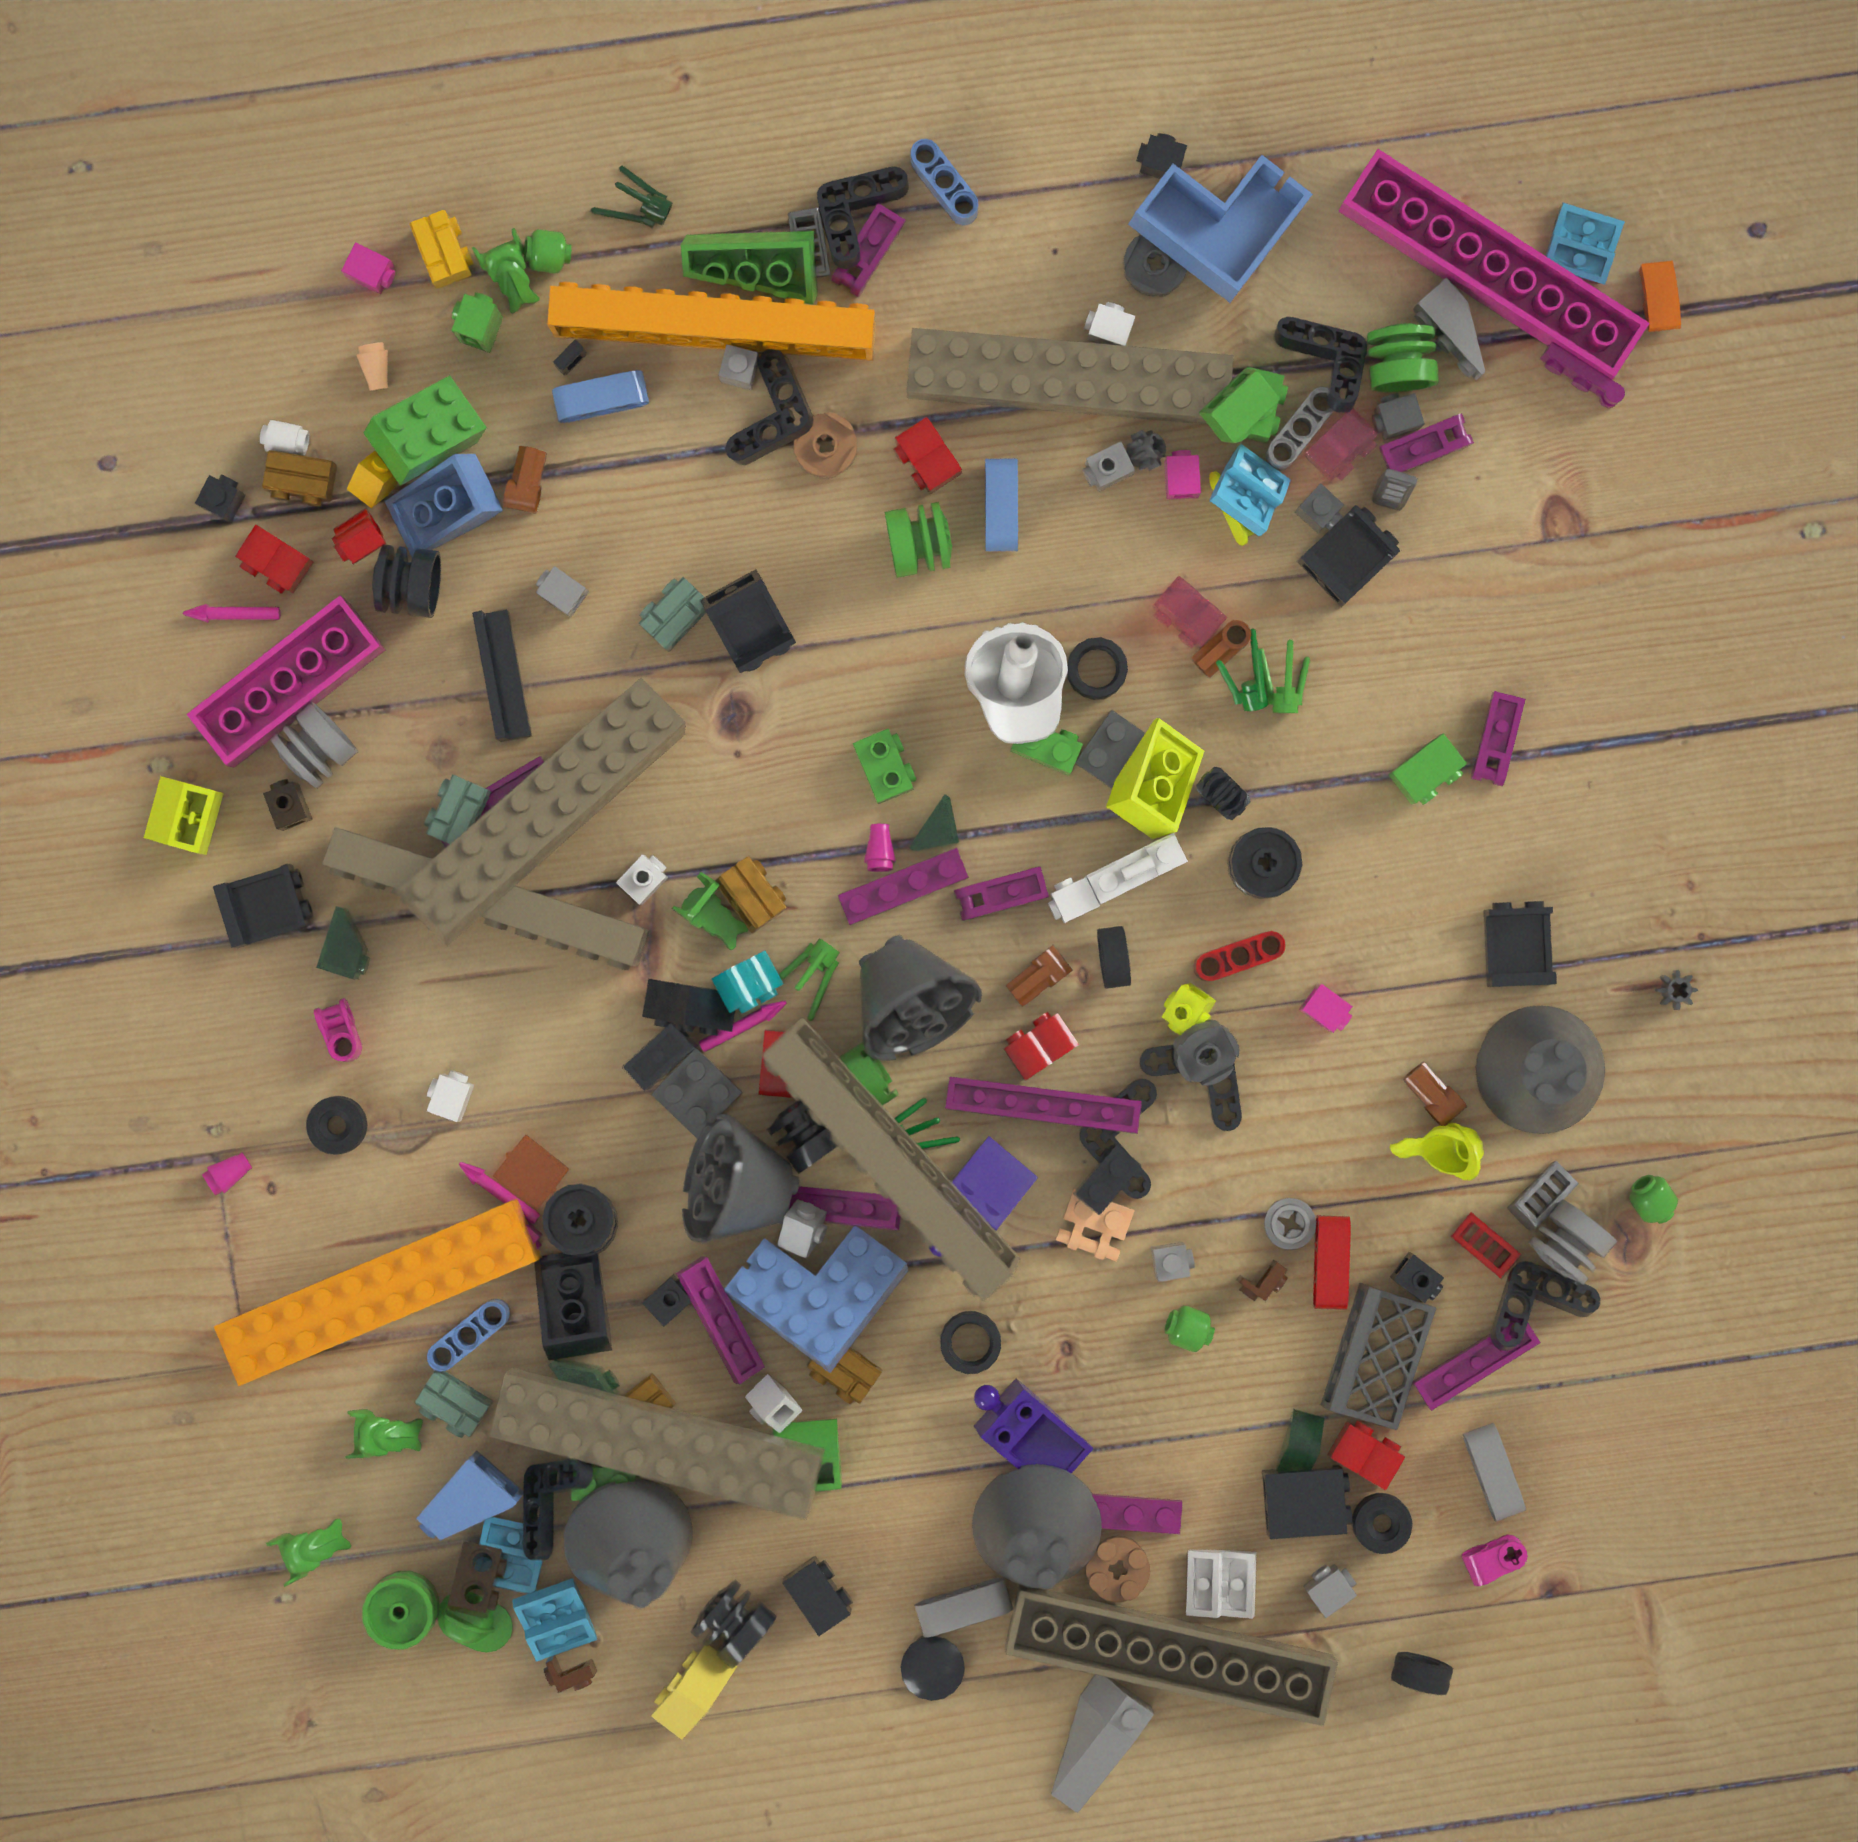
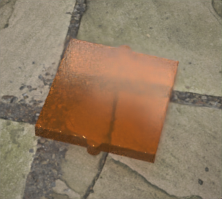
M525 1134L513 1151L506 1153V1160L493 1177L537 1211L548 1196L557 1191L556 1186L570 1169Z

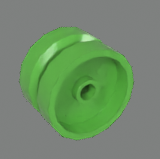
M396 1571L385 1576L368 1593L362 1607V1622L367 1634L378 1645L391 1650L407 1649L418 1644L435 1625L439 1615V1596L434 1585L425 1576L416 1572ZM397 1606H400L405 1611H401L399 1613L396 1608Z

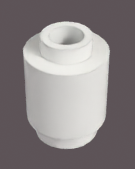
M270 420L268 426H262L260 444H264L266 452L271 450L305 456L309 445L310 432L303 430L302 426Z

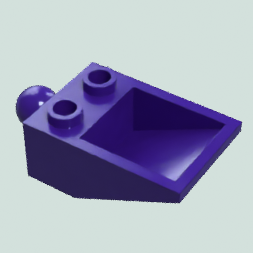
M988 1136L951 1182L996 1231L1038 1177ZM929 1246L932 1254L938 1257L942 1256L934 1246Z
M1017 1378L1001 1396L998 1390L991 1385H982L975 1391V1404L986 1412L977 1421L974 1428L985 1442L1017 1469H1021L1023 1465L1045 1464L1061 1468L1072 1474L1094 1449Z

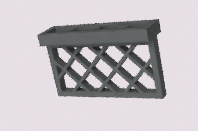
M1359 1283L1321 1406L1338 1414H1345L1397 1430L1436 1307ZM1381 1297L1391 1300L1397 1311L1383 1320L1377 1311ZM1399 1303L1404 1304V1305H1408V1306L1405 1307V1308H1403V1309H1401ZM1416 1308L1425 1311L1422 1324L1411 1329L1405 1314ZM1400 1317L1407 1332L1392 1340L1385 1325ZM1380 1328L1387 1343L1372 1350L1368 1343L1369 1335ZM1410 1337L1414 1345L1413 1352L1401 1360L1395 1345ZM1390 1348L1397 1363L1381 1370L1375 1356ZM1371 1359L1377 1374L1362 1381L1358 1374L1359 1366L1361 1363ZM1400 1368L1404 1376L1401 1386L1391 1390L1385 1376ZM1381 1379L1387 1393L1372 1401L1365 1387ZM1361 1390L1367 1404L1357 1410L1347 1408L1350 1395ZM1388 1399L1391 1400L1394 1406L1390 1421L1380 1418L1375 1406ZM1371 1410L1373 1415L1366 1414L1365 1412Z

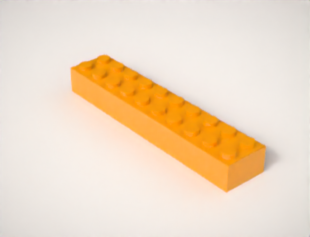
M559 282V286H550L547 325L554 337L725 350L726 345H731L762 353L772 349L789 355L873 361L876 323L875 310L869 309V306L866 304L852 303L849 304V308L836 307L835 302L818 301L817 305H804L803 300L793 298L785 299V303L772 302V298L765 296H754L752 301L739 300L740 296L735 294H721L720 298L707 297V293L690 291L688 296L675 295V291L669 289H656V293H643L642 288L631 286L624 287L623 291L610 290V286L603 284H592L591 289L578 288V284L573 282Z
M518 1199L511 1200L213 1326L238 1386L541 1259L540 1251L537 1249L536 1244L533 1243L526 1227L528 1222Z

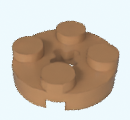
M835 413L813 415L814 422L810 431L794 440V454L800 466L809 474L816 477L834 478L845 472L855 460L857 438L851 424L842 416ZM827 437L831 438V445L834 449L831 452H819L820 446L817 444V441L819 439L826 440Z
M1111 1536L1099 1543L1094 1556L1085 1566V1572L1091 1589L1098 1596L1111 1602H1124L1136 1599L1139 1593L1145 1589L1150 1577V1564L1145 1551L1136 1541L1125 1536ZM1117 1560L1122 1561L1123 1567L1127 1569L1126 1573L1120 1574L1119 1577H1113V1572L1109 1570V1566L1116 1565Z

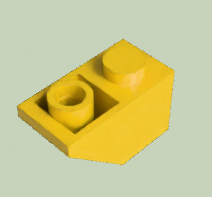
M375 450L358 463L347 486V490L372 509L391 493L398 482Z

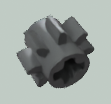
M1141 430L1131 435L1133 442L1127 444L1126 452L1133 466L1139 467L1141 471L1146 468L1150 471L1161 466L1160 458L1164 457L1166 453V445L1163 438L1153 433L1152 430L1146 433Z
M1673 970L1672 978L1661 975L1660 979L1663 984L1661 988L1655 989V992L1661 993L1663 996L1660 1004L1666 1005L1669 1002H1673L1672 1007L1674 1010H1680V1002L1692 1005L1693 1002L1690 996L1692 992L1698 991L1697 988H1692L1689 983L1693 976L1687 975L1684 978H1680L1679 970ZM1672 984L1681 985L1679 988L1681 996H1672L1674 992Z

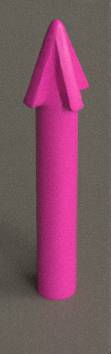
M204 604L184 611L183 615L209 623V620H280L281 611L280 607H209V605Z
M780 1001L761 1005L759 1010L734 1022L732 1032L719 1030L718 1036L709 1035L698 1041L703 1052H707L765 1020L769 1022L787 1002Z
M463 1162L459 1163V1166L473 1185L477 1183L501 1202L507 1203L517 1198L526 1220L534 1225L541 1214L483 1173L484 1169Z

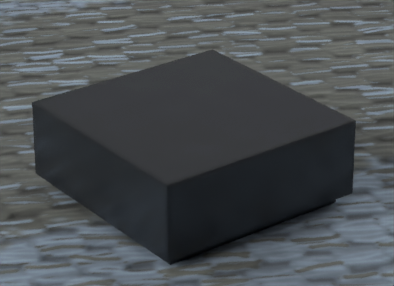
M575 339L553 363L563 375H567L586 356V351Z

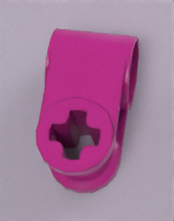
M345 998L340 999L339 1004L322 1010L319 1007L314 1009L316 1023L323 1035L330 1056L335 1060L343 1062L356 1060L362 1052V1042L347 1000ZM347 1038L352 1043V1050L348 1055L342 1056L338 1051V1045L341 1040Z
M1508 1534L1488 1543L1474 1546L1463 1552L1461 1557L1474 1586H1482L1523 1567L1527 1562L1528 1555L1519 1538ZM1512 1546L1515 1556L1509 1558L1507 1548Z

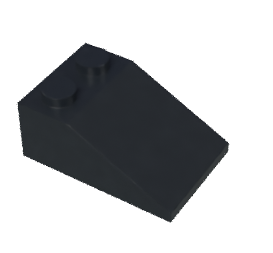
M565 1253L542 1256L541 1259L534 1262L542 1346L548 1361L612 1351L609 1317L599 1254L594 1257L577 1258Z

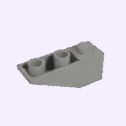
M1446 277L1416 304L1413 309L1417 313L1415 319L1420 325L1434 327L1435 335L1438 337L1436 342L1440 348L1447 354L1451 352L1459 361L1457 363L1459 369L1467 377L1473 376L1477 381L1485 373V368L1469 304Z

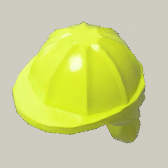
M1456 1123L1434 1127L1423 1138H1404L1398 1143L1390 1144L1389 1147L1391 1152L1399 1158L1422 1156L1433 1168L1441 1173L1455 1175L1457 1178L1469 1181L1474 1180L1478 1176L1480 1160L1484 1155L1483 1142L1477 1132L1472 1128Z

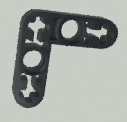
M888 167L827 182L819 187L817 191L818 205L832 260L837 267L850 269L855 267L861 259L860 247L850 211L903 198L909 190L907 174L902 168ZM896 179L898 186L892 187L890 181ZM880 182V188L882 191L878 192L876 183ZM861 185L869 186L872 189L868 195L862 197L854 193L855 189ZM848 190L850 199H846L844 191ZM834 195L836 201L830 202L828 196ZM836 220H844L848 223L847 227L841 231L832 230L830 225ZM846 240L848 251L850 252L849 256L843 255L840 242Z
M1284 317L1279 320L1274 333V340L1280 347L1334 361L1327 393V404L1333 411L1338 413L1350 412L1354 408L1359 395L1368 347L1366 339L1355 332L1295 317ZM1317 336L1323 337L1328 341V344H1317L1313 338ZM1335 342L1339 343L1338 347H1334ZM1349 346L1354 347V351L1350 350ZM1348 368L1354 372L1355 376H1344L1340 373L1339 369ZM1341 388L1347 389L1345 399L1340 398Z
M768 349L761 354L758 360L759 371L777 412L732 435L726 443V454L739 465H747L805 435L813 426L812 412L787 356L779 350ZM776 359L778 361L776 367L783 376L777 377V374L770 369L772 366L771 360ZM786 384H791L793 386L791 397L786 400H780L778 395L780 388ZM791 407H794L795 411L802 416L800 418L801 424L798 426L792 423L795 421V417L789 409ZM771 426L776 427L777 434L775 439L770 442H764L762 438L764 430ZM756 441L760 446L756 447L753 443ZM741 443L746 445L743 455L737 453L740 450L739 444Z
M1173 1044L1151 1047L1142 1052L1139 1058V1065L1142 1071L1150 1076L1180 1073L1174 1062L1175 1049ZM1213 1048L1204 1049L1199 1057L1210 1058L1209 1051H1212ZM1172 1049L1171 1061L1174 1069L1168 1070L1169 1063L1159 1064L1157 1071H1153L1151 1066L1145 1065V1060L1150 1059V1053L1155 1052L1158 1058L1168 1057L1165 1051ZM1233 1064L1234 1069L1232 1073L1228 1076L1231 1081V1088L1227 1093L1219 1094L1214 1090L1213 1085H1207L1213 1123L1223 1131L1236 1129L1242 1120L1235 1064ZM1233 1096L1234 1103L1227 1102L1229 1112H1235V1118L1231 1119L1230 1125L1226 1126L1224 1121L1218 1120V1115L1223 1113L1222 1103L1215 1105V1098L1227 1099Z
M1143 1078L1136 1079L1114 1097L1122 1099L1127 1094L1129 1100H1131L1137 1094L1134 1089L1137 1085L1141 1087L1148 1085L1150 1090L1147 1094L1150 1098L1147 1101L1143 1099L1138 1100L1142 1101L1140 1115L1154 1103L1157 1097L1155 1085ZM1081 1127L1079 1132L1080 1141L1098 1163L1115 1144L1128 1153L1115 1138L1120 1132L1102 1130L1099 1135L1102 1141L1106 1144L1111 1139L1114 1144L1105 1148L1101 1155L1098 1156L1095 1151L1101 1148L1096 1142L1091 1141L1088 1143L1085 1140L1089 1136L1086 1132L1088 1128ZM1140 1167L1133 1176L1135 1178H1140L1141 1176L1144 1178L1142 1182L1144 1189L1141 1192L1136 1189L1129 1191L1130 1181L1122 1188L1125 1194L1135 1199L1146 1196L1151 1188L1149 1176Z
M1519 1262L1508 1274L1492 1326L1491 1341L1501 1351H1510L1519 1345L1523 1339L1535 1299L1578 1317H1588L1599 1308L1601 1302L1600 1295L1595 1288L1587 1284L1582 1285L1576 1280L1564 1277L1557 1272L1532 1262ZM1522 1271L1527 1272V1278L1530 1279L1526 1284L1521 1282L1522 1277L1518 1275ZM1540 1277H1542L1543 1280L1540 1282V1284L1536 1282ZM1553 1281L1561 1286L1562 1295L1560 1297H1553L1548 1293V1282ZM1569 1294H1570V1296H1572V1298L1567 1302V1301H1566V1298H1567V1297L1569 1296ZM1582 1295L1587 1296L1586 1301L1590 1303L1585 1308L1582 1307V1301L1578 1299ZM1510 1298H1516L1523 1304V1312L1521 1314L1511 1312L1508 1307V1300ZM1509 1321L1515 1322L1509 1331V1335L1513 1338L1506 1342L1504 1334L1500 1332L1508 1327Z
M565 1459L535 1464L527 1468L523 1481V1550L528 1559L547 1560L551 1556L554 1546V1494L587 1488L591 1484L593 1477L591 1463L576 1459ZM559 1471V1481L557 1483V1473ZM573 1472H577V1476L573 1477Z

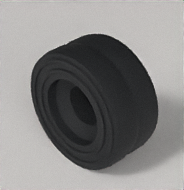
M344 1096L328 1097L319 1101L310 1110L306 1121V1130L311 1143L320 1151L332 1155L343 1154L352 1151L363 1141L367 1132V1117L362 1107L351 1098ZM333 1116L342 1117L346 1123L344 1132L339 1135L333 1134L328 1128V1122Z
M1374 1493L1365 1497L1358 1503L1352 1516V1527L1355 1536L1366 1549L1374 1553L1389 1554L1396 1552L1407 1543L1412 1533L1413 1523L1409 1510L1397 1497L1391 1494ZM1381 1514L1387 1515L1391 1519V1526L1385 1532H1378L1373 1527L1374 1519Z
M1398 1652L1395 1657L1391 1679L1399 1685L1419 1692L1446 1695L1449 1690L1453 1667L1428 1656L1410 1652Z

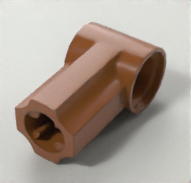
M519 446L512 479L508 480L505 488L503 507L536 514L541 498L542 488L540 482L547 457L546 452L532 447Z
M1240 620L1230 621L1191 657L1192 661L1210 679L1219 670L1216 665L1217 660H1221L1225 665L1241 649L1246 647L1251 638L1249 626ZM1232 627L1242 629L1245 634L1244 641L1240 644L1231 643L1227 638V631Z
M1054 945L1031 962V966L1005 985L1022 1007L1036 998L1048 986L1051 988L1073 971Z
M1425 1062L1412 1069L1403 1079L1411 1091L1425 1104L1424 1108L1440 1126H1446L1467 1108L1462 1098L1450 1086H1446Z

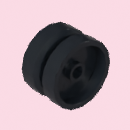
M1272 827L1256 828L1239 837L1231 847L1227 860L1229 876L1235 887L1245 895L1257 899L1277 897L1290 890L1299 879L1303 866L1301 851L1295 840L1283 830ZM1267 858L1269 860V867L1266 870H1263L1262 865H1258L1259 859Z
M585 1184L567 1185L556 1191L547 1201L542 1215L543 1230L550 1243L566 1255L577 1258L594 1257L605 1251L615 1239L618 1229L617 1211L611 1200L595 1187ZM580 1216L587 1220L583 1227L581 1225L577 1227L576 1220Z

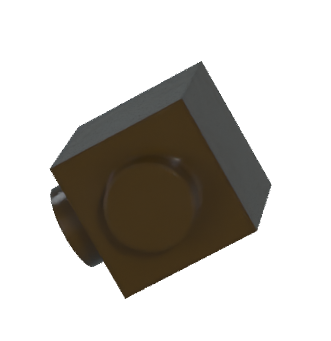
M284 779L271 784V790L263 793L277 830L284 831L313 820L298 783H289L288 779Z

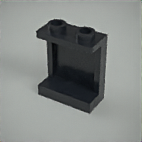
M1357 505L1297 561L1341 608L1400 552V549L1397 547L1399 542L1395 536L1388 530L1383 532L1375 524L1377 521L1376 517L1366 507L1360 509Z
M756 569L700 599L739 673L744 671L750 672L759 668L764 660L772 656L785 654L796 643Z
M284 864L280 868L231 883L213 886L231 948H241L311 926L310 918H313V911L309 900L303 899L300 888L304 887V882L298 868L294 869L292 864Z
M1544 901L1524 902L1525 908L1512 909V902L1492 903V909L1484 910L1487 987L1557 984L1556 971L1553 972L1550 914L1553 913V907H1544Z
M670 1023L631 1058L623 1068L646 1091L657 1084L698 1045L686 1031H680L675 1024Z
M1333 1465L1332 1468L1276 1472L1275 1469L1262 1470L1266 1533L1270 1540L1348 1534L1347 1525H1352V1511L1350 1505H1345V1492H1350L1348 1473H1343L1340 1465Z

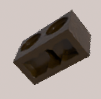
M466 1541L463 1542L448 1601L450 1611L488 1619L489 1611L496 1610L500 1593L495 1591L497 1579L504 1578L507 1567V1559H503L502 1549ZM482 1557L489 1558L492 1561L490 1569L485 1572H479L474 1569L476 1560ZM473 1589H479L484 1593L482 1601L477 1604H471L466 1601V1595Z

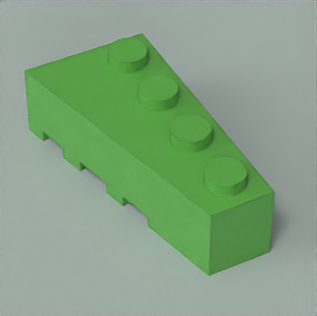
M814 231L686 235L681 243L684 277L721 285H734L742 287L743 290L753 292L755 290L785 299L787 297L800 299L808 304H814L818 295Z

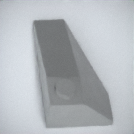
M1094 1675L1080 1695L1051 1795L1078 1813L1154 1715L1152 1706L1114 1679Z

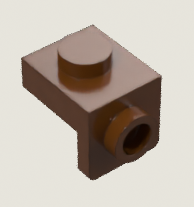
M1273 1260L1256 1285L1239 1275L1237 1281L1242 1284L1239 1291L1253 1301L1258 1296L1266 1301L1272 1291L1278 1293L1288 1278L1284 1274L1288 1269Z
M555 1655L547 1659V1667L544 1668V1674L549 1685H555L558 1693L571 1687L577 1691L592 1683L591 1678L597 1672L592 1659L562 1671Z

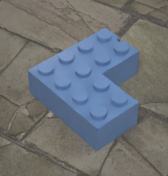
M1263 155L1259 157L1225 203L1175 164H1172L1134 213L1128 225L1231 303L1313 194L1291 177L1287 179L1279 192L1275 190L1274 187L1285 172Z
M857 1226L852 1228L816 1276L764 1238L747 1260L749 1269L747 1270L742 1266L726 1286L725 1291L730 1299L827 1372L831 1373L906 1275L908 1266L905 1261Z

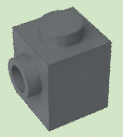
M1399 393L1381 398V404L1377 405L1374 409L1375 414L1372 415L1374 429L1377 434H1382L1383 440L1418 430L1425 424L1415 393L1401 398Z
M1320 483L1298 507L1295 513L1315 532L1319 533L1324 527L1331 530L1343 517L1339 511L1344 504Z

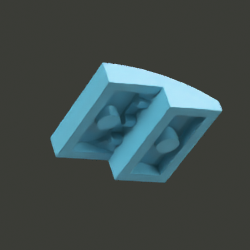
M1562 202L1546 257L1578 277L1605 285L1625 221Z
M1240 444L1225 466L1209 501L1260 537L1267 531L1275 508L1283 503L1291 480L1247 447Z
M496 1517L486 1519L479 1544L502 1549L503 1559H507L504 1578L497 1579L496 1587L525 1594L535 1592L543 1560H530L525 1556L523 1550V1523ZM486 1557L476 1560L474 1569L479 1572H485L490 1569L492 1561Z
M574 1578L512 1600L513 1609L524 1629L525 1640L536 1662L597 1640L592 1621Z

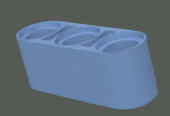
M929 139L916 141L911 148V166L956 224L969 225L973 223L978 214V199L936 143ZM921 151H929L933 154L934 158L928 163H921L917 160L916 156ZM941 176H947L952 179L953 184L951 187L943 189L937 186L936 180ZM961 201H966L972 205L973 209L967 214H961L956 210L955 206Z
M641 370L618 373L552 389L558 422L560 423L574 422L649 404L644 375Z
M985 459L986 551H1018L1017 459Z
M491 1299L469 1315L428 1350L427 1361L430 1367L436 1371H446L462 1360L507 1323L510 1317L508 1304L500 1299ZM494 1306L500 1309L502 1313L500 1322L493 1323L488 1320L486 1316L488 1307ZM463 1327H471L475 1330L477 1338L474 1343H467L462 1339L461 1331ZM439 1347H445L450 1351L451 1361L449 1363H442L437 1359L436 1351Z

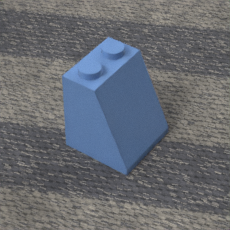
M476 1450L416 1519L421 1523L419 1527L426 1535L431 1538L436 1536L443 1540L514 1507L523 1496V1490Z

